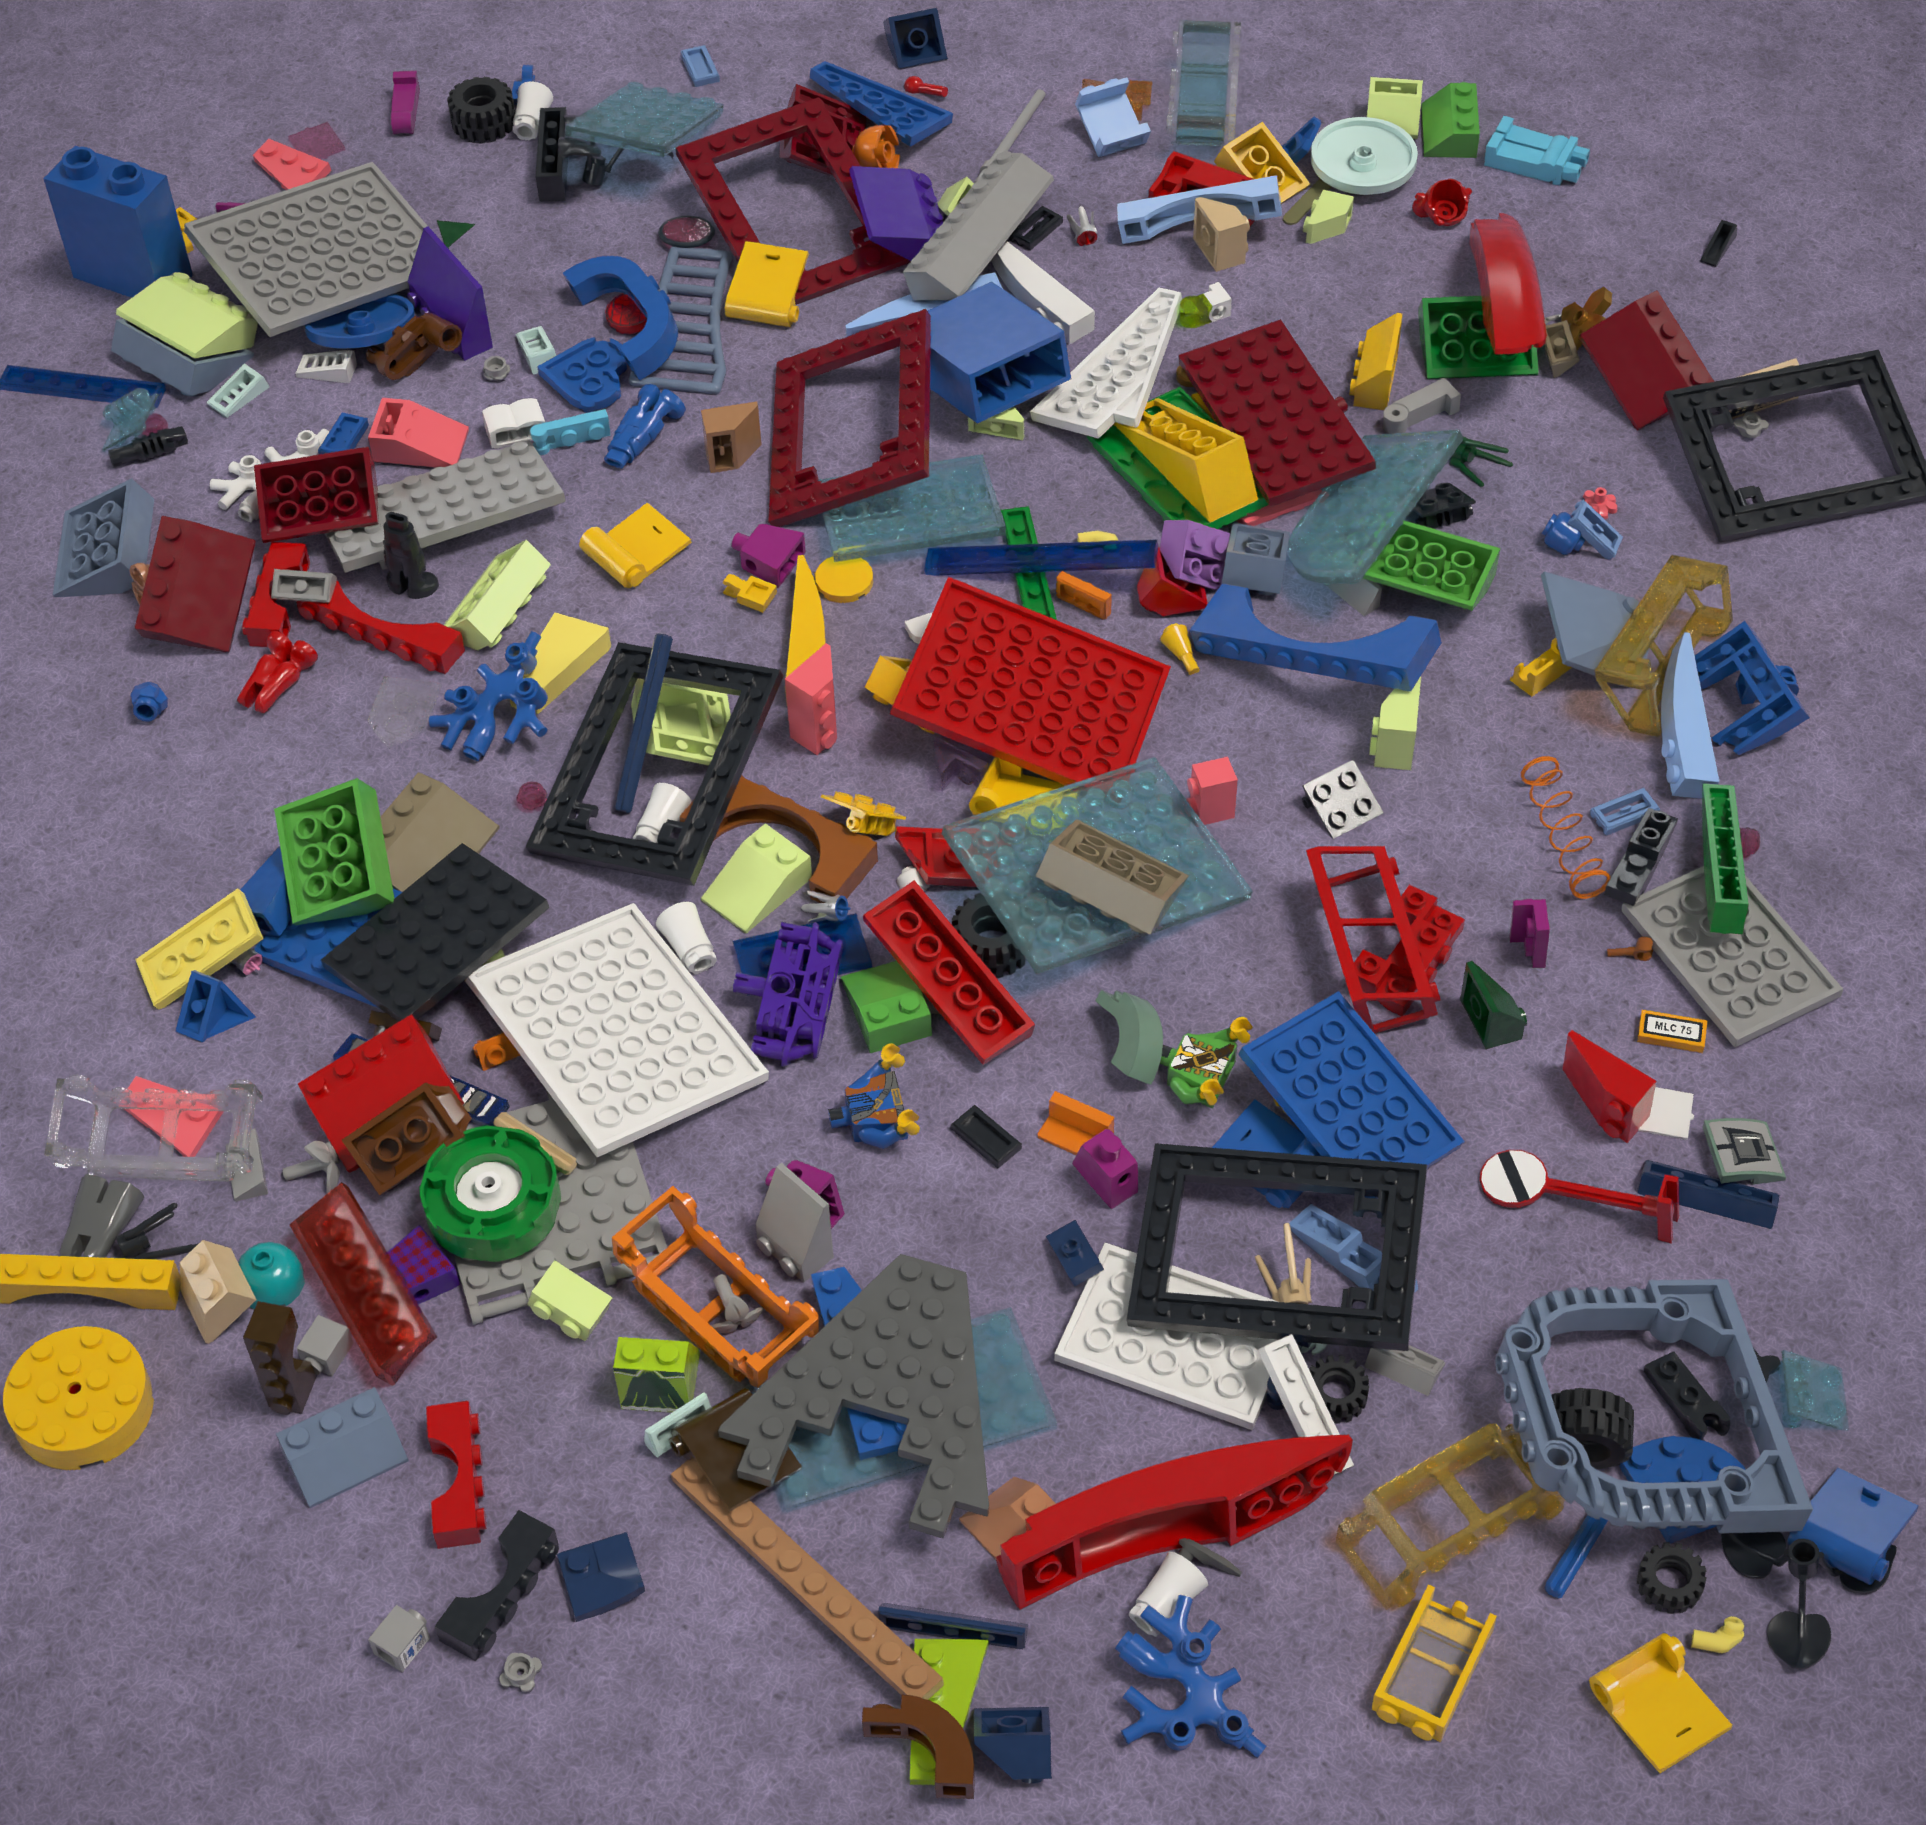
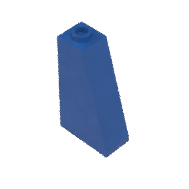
M279 846L240 889L246 896L261 934L280 936L292 918L281 848Z

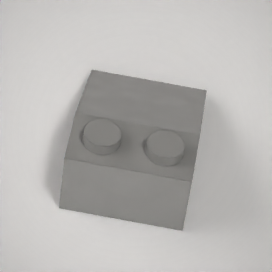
M780 1163L775 1169L755 1224L757 1233L756 1243L765 1255L770 1256L772 1254L779 1260L781 1268L787 1275L791 1277L796 1275L801 1281L805 1282L811 1277V1274L816 1273L834 1258L829 1204L783 1163Z

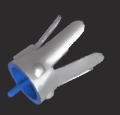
M807 891V893L826 903L804 904L801 907L804 912L818 913L817 918L808 920V924L824 920L843 921L847 917L848 910L851 909L845 896L836 895L832 897L814 891Z

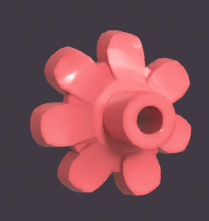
M1599 487L1595 490V493L1587 490L1583 498L1604 519L1608 518V512L1612 514L1617 512L1616 498L1612 494L1606 495L1607 491L1605 488Z

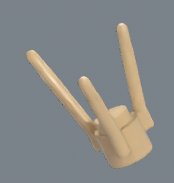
M1285 1223L1283 1227L1289 1278L1281 1282L1279 1290L1261 1256L1256 1255L1255 1260L1272 1294L1273 1300L1297 1304L1312 1303L1310 1295L1311 1259L1306 1258L1303 1283H1301V1280L1297 1278L1290 1224Z

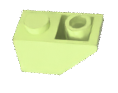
M1323 190L1319 199L1313 201L1311 217L1307 216L1304 222L1303 232L1307 233L1306 243L1312 244L1345 233L1352 217L1354 197Z

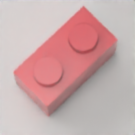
M1228 757L1192 765L1191 778L1187 780L1190 798L1186 799V805L1189 815L1196 817L1199 826L1235 818L1238 779Z

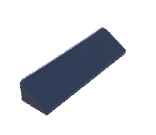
M1645 1160L1637 1192L1639 1195L1658 1197L1664 1175L1679 1177V1205L1772 1229L1780 1196L1777 1193L1735 1182L1721 1184L1720 1179Z
M883 1603L879 1606L878 1610L879 1620L890 1630L949 1639L989 1640V1645L1022 1650L1026 1644L1028 1624L891 1603Z

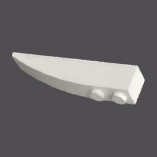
M1008 241L1002 245L991 259V262L1005 285L1018 300L1064 330L1065 340L1069 345L1094 330L1095 311Z

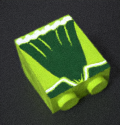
M618 1337L613 1370L621 1409L674 1412L693 1400L700 1350L689 1341Z

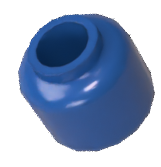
M1561 512L1558 516L1553 514L1541 533L1545 535L1544 543L1563 555L1570 554L1573 549L1579 552L1585 542L1581 532L1568 524L1569 519L1573 516L1567 512Z

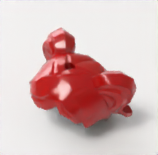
M1454 179L1440 180L1431 185L1425 194L1417 193L1415 195L1416 200L1412 203L1413 212L1421 218L1429 217L1438 226L1455 225L1467 215L1472 189L1463 187L1459 181Z

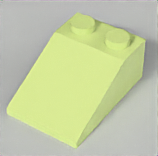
M1421 676L1412 691L1394 689L1381 704L1380 717H1373L1372 735L1377 737H1371L1369 755H1375L1374 767L1411 770L1417 730Z
M765 823L743 841L701 897V901L747 934L812 877L810 855Z

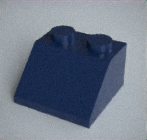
M937 8L888 17L883 22L887 43L898 69L948 59Z

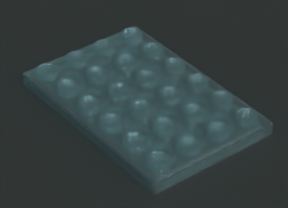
M630 82L568 123L565 136L664 157L720 117L723 113L724 104L716 103L714 99L708 97L698 99L691 97L689 93L678 92L674 94L667 92L665 88L654 87L651 89L643 87L641 83Z
M983 454L929 462V477L822 513L834 562L1006 535V526ZM839 477L819 479V481H821L822 483H824V482H827V481H829V480L836 479V478H839Z

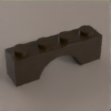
M258 1301L243 1335V1340L268 1406L276 1413L288 1415L290 1412L302 1414L316 1376L310 1361L293 1358L294 1342L298 1329L294 1312L291 1307Z

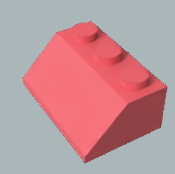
M826 643L785 678L790 738L816 755L825 748H831L837 739L831 646Z

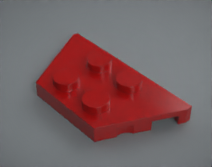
M897 826L895 831L896 840L927 885L989 888L1016 837L1015 832Z

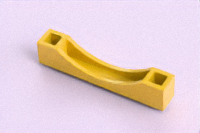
M0 1254V1303L10 1304L16 1300L34 1295L71 1293L107 1298L138 1309H176L180 1292V1274L174 1260Z

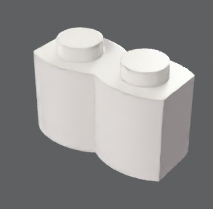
M533 398L518 400L510 405L499 404L490 406L482 411L484 426L491 447L495 449L510 446L519 441H531V427L545 423L537 399Z

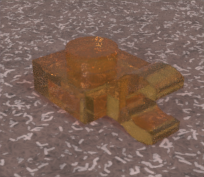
M1129 80L1125 93L1130 104H1132L1137 120H1142L1143 105H1151L1152 81Z

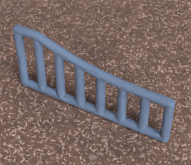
M672 246L658 285L660 288L658 291L664 290L666 294L711 297L710 305L671 302L669 308L671 313L710 316L709 324L676 321L680 333L710 335L711 344L677 340L673 351L713 355L714 363L667 359L658 369L714 375L712 383L647 376L639 381L631 371L629 377V384L631 386L643 387L647 384H653L659 389L715 395L721 392L727 370L720 334V311L726 278L733 258L730 251ZM679 257L720 261L718 268L677 265ZM673 275L715 279L714 287L671 283Z

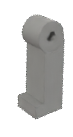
M1445 378L1440 379L1387 406L1383 412V430L1387 434L1398 436L1405 433L1408 427L1443 411H1446L1449 415L1455 414L1460 410L1461 394Z

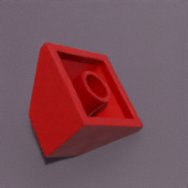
M1154 545L1137 584L1140 604L1150 612L1155 611L1162 616L1205 609L1208 604L1205 587L1176 579L1165 561L1160 547Z

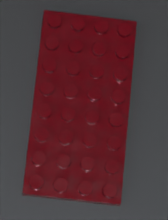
M1281 319L1178 355L1180 366L1218 426L1244 437L1254 483L1270 507L1376 469L1375 459Z

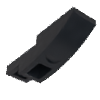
M1648 808L1629 841L1626 853L1606 886L1605 896L1635 906L1640 895L1644 894L1665 852L1678 818L1670 816L1663 811Z

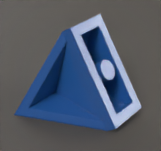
M193 970L189 978L176 1032L200 1042H205L207 1038L256 1018V1016L223 981Z

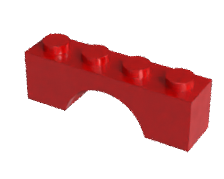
M271 542L268 553L264 554L262 574L257 576V590L255 596L250 598V612L248 618H244L242 625L243 634L247 635L250 646L268 647L266 638L274 630L288 637L291 624L287 609L275 603L277 599L271 598L274 569L308 571L310 559L306 544Z
M469 1400L426 1406L427 1433L432 1453L447 1457L458 1466L457 1477L453 1485L443 1495L431 1501L433 1535L437 1548L481 1543L480 1530L487 1529L485 1509L479 1508L478 1498L485 1497L483 1477L477 1476L476 1466L483 1465L480 1444L475 1445L474 1435L481 1434L479 1414H472Z

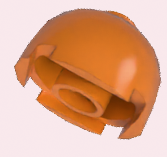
M875 125L868 127L859 134L852 152L861 167L898 168L900 154H895V146H899L896 132L891 126Z

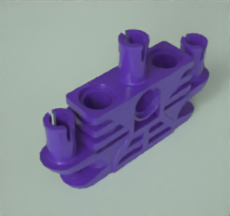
M782 921L767 978L736 972V979H734L733 993L762 997L756 1021L757 1035L753 1037L754 1042H752L751 1051L756 1056L782 1060V1067L789 1065L790 1060L802 1058L804 1055L813 1053V1059L818 1058L842 957L843 941L839 939L835 943L830 940L829 936L819 930V924L814 922L811 928ZM782 942H786L787 947H783ZM794 944L799 945L798 949H794ZM818 945L828 949L831 953L829 955L818 953ZM808 961L806 970L803 971L804 963ZM778 988H785L788 991L785 993H777L774 990ZM795 989H801L799 998H796ZM795 1016L792 1027H789L791 1017ZM764 1032L768 1033V1038L763 1037ZM776 1034L779 1035L780 1040L775 1039ZM800 1039L813 1041L812 1044L797 1045Z

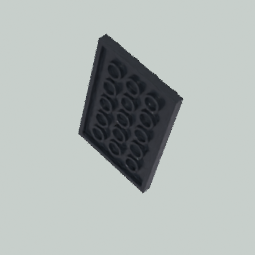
M461 843L393 900V903L387 904L324 956L321 962L327 971L398 1022L411 1014L418 1020L550 907L547 899Z

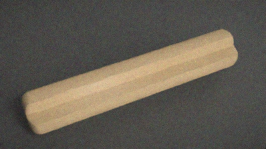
M501 1112L494 1119L493 1123L496 1127L521 1129L536 1137L540 1141V1146L549 1156H552L556 1169L564 1175L571 1174L576 1168L577 1163L574 1156L508 1113Z

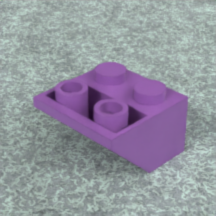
M1164 520L1160 551L1176 579L1217 591L1222 584L1230 533L1190 520Z

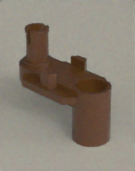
M425 313L420 317L414 316L403 327L397 326L392 331L393 337L385 343L384 351L377 346L370 347L376 353L368 349L366 359L369 363L375 364L379 373L391 380H398L403 376H410L438 350V347L445 351L456 349L461 343L462 332L457 325L434 313Z

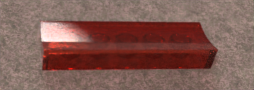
M341 1182L289 1225L375 1376L393 1386L411 1362L437 1338V1335L349 1186Z

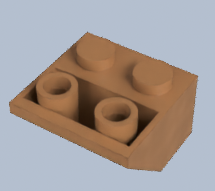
M757 401L701 410L705 451L710 473L739 469L762 445Z

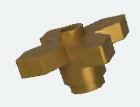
M1605 287L1594 291L1583 308L1574 302L1562 309L1561 321L1567 320L1577 351L1582 345L1578 336L1606 319L1602 315L1611 305L1612 292Z

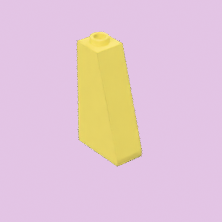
M559 613L553 614L541 633V639L535 648L538 651L535 656L537 659L536 668L530 674L523 676V678L535 679L548 695L546 704L542 708L535 710L536 714H539L611 648L609 628ZM510 700L511 706L517 709L515 702Z

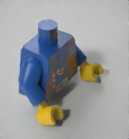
M892 1043L885 1045L881 1051V1058L883 1060H879L864 1075L844 1089L846 1106L828 1109L831 1129L851 1125L854 1142H863L881 1149H886L899 1140L908 1139V1134L917 1135L919 1133L920 1126L914 1122L919 1119V1116L910 1109L904 1110L896 1074L890 1068L891 1066L900 1068L905 1063L904 1056L898 1053L900 1051L898 1046Z

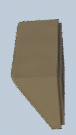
M1567 320L1546 325L1547 338L1543 346L1553 378L1559 377L1580 361Z

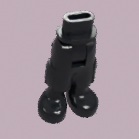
M387 513L385 515L386 522L383 525V553L385 566L389 570L386 576L389 589L398 595L407 590L408 597L412 599H420L432 595L439 587L438 578L431 572H424L426 571V559L422 548H420L413 524L403 514Z

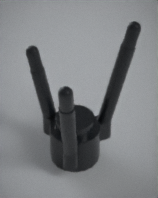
M174 1202L133 1229L116 1237L126 1259H156L191 1252L198 1245L190 1244L146 1252L145 1249L151 1247L146 1233L174 1216L173 1210L178 1207L177 1203Z

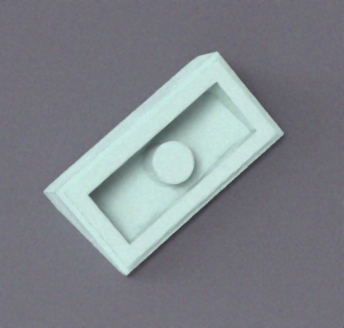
M705 1393L700 1394L645 1430V1445L656 1457L671 1449L669 1439L672 1437L671 1429L711 1407Z

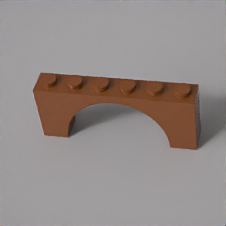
M742 775L714 838L715 840L734 828L753 823H775L793 828L813 843L820 856L817 868L809 880L810 891L832 897L840 895L845 896L847 899L878 862L877 842L873 841L870 837L851 832L844 824L829 820L819 812L809 810L795 803L791 798L782 797L770 791L766 786L758 785ZM694 800L680 815V822H685ZM810 896V899H812V900H814V901H816V902H818V903H826V902L820 901V900H819L818 898H816V897Z

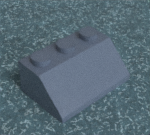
M375 1387L276 1433L283 1454L309 1508L317 1506L409 1461L391 1418Z

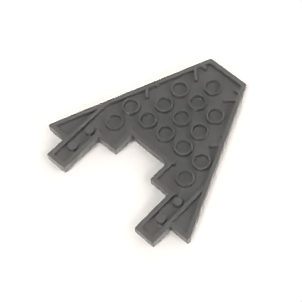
M900 1254L739 1407L718 1430L720 1438L747 1445L737 1469L738 1477L772 1487L796 1427L831 1436L842 1406L907 1425L898 1448V1456L930 1465L909 1519V1529L944 1539L955 1507L988 1517L989 1498L966 1272Z

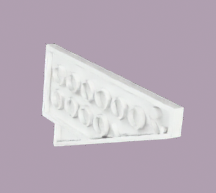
M1158 288L1071 372V380L1056 386L1030 411L1032 421L1095 438H1100L1115 422L1137 428L1183 303L1181 292Z

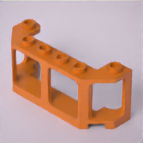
M672 1186L612 1236L613 1254L619 1263H624L632 1270L633 1275L636 1277L632 1283L637 1291L735 1381L741 1382L747 1377L751 1386L758 1388L768 1379V1371L775 1362L803 1337L813 1338L818 1333V1313L807 1302L802 1304L799 1301H795L790 1304L785 1297H777L769 1289L768 1283L759 1274L753 1275L745 1267V1263L735 1252L729 1253L721 1246V1241L712 1231L708 1230L706 1232L697 1224L696 1202L688 1193H681ZM669 1203V1207L680 1222L684 1232L647 1264V1259L638 1251L634 1244V1239L630 1235ZM698 1248L733 1280L730 1286L734 1295L738 1297L743 1294L750 1295L769 1314L784 1326V1329L758 1353L755 1352L751 1355L744 1348L739 1352L709 1324L725 1310L719 1295L697 1313L668 1287L659 1276L690 1249Z

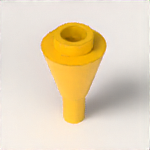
M1177 623L1167 626L1160 637V641L1182 661L1189 675L1198 673L1200 669L1192 656L1193 652L1187 626Z

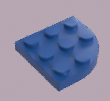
M1678 1436L1658 1438L1634 1446L1629 1460L1619 1465L1628 1481L1639 1483L1715 1481L1720 1470L1724 1467L1737 1466L1746 1470L1734 1456L1724 1449L1704 1440ZM1696 1525L1688 1526L1687 1528L1667 1526L1666 1529L1659 1530L1665 1540L1671 1544L1714 1528L1716 1525H1709L1707 1528H1698Z

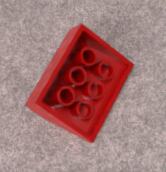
M412 1014L298 1083L311 1111L349 1173L357 1170L360 1166L346 1148L342 1139L425 1082L434 1086H450L462 1105L465 1104L428 1034Z

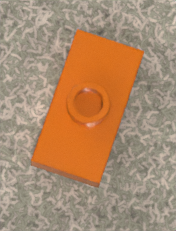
M1061 571L1056 577L1057 598L1103 620H1106L1111 614L1112 594L1064 571Z

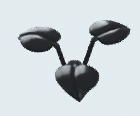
M564 115L563 117L566 124L578 129L589 130L591 134L590 145L582 140L571 137H560L558 140V149L562 158L573 155L587 156L582 181L587 184L602 186L605 172L611 173L612 166L629 144L638 148L665 153L672 159L674 157L673 152L662 141L650 136L631 134L630 138H625L607 164L605 163L606 158L601 156V150L595 146L596 131L606 132L607 125L599 119L588 116Z
M1781 1532L1721 1533L1725 1555L1730 1564L1740 1574L1749 1578H1765L1770 1574L1773 1565L1781 1567L1788 1561L1790 1573L1799 1579L1798 1614L1791 1611L1780 1612L1770 1621L1767 1629L1768 1642L1774 1653L1791 1668L1798 1670L1817 1664L1825 1656L1831 1643V1628L1827 1619L1820 1614L1805 1615L1806 1580L1817 1574L1819 1564L1832 1577L1840 1575V1582L1848 1591L1858 1594H1869L1884 1586L1889 1578L1897 1552V1547L1891 1544L1885 1556V1560L1889 1561V1567L1884 1578L1881 1581L1875 1580L1869 1585L1834 1567L1832 1568L1824 1559V1553L1819 1552L1817 1545L1811 1540H1795L1791 1543L1789 1549H1786V1542Z

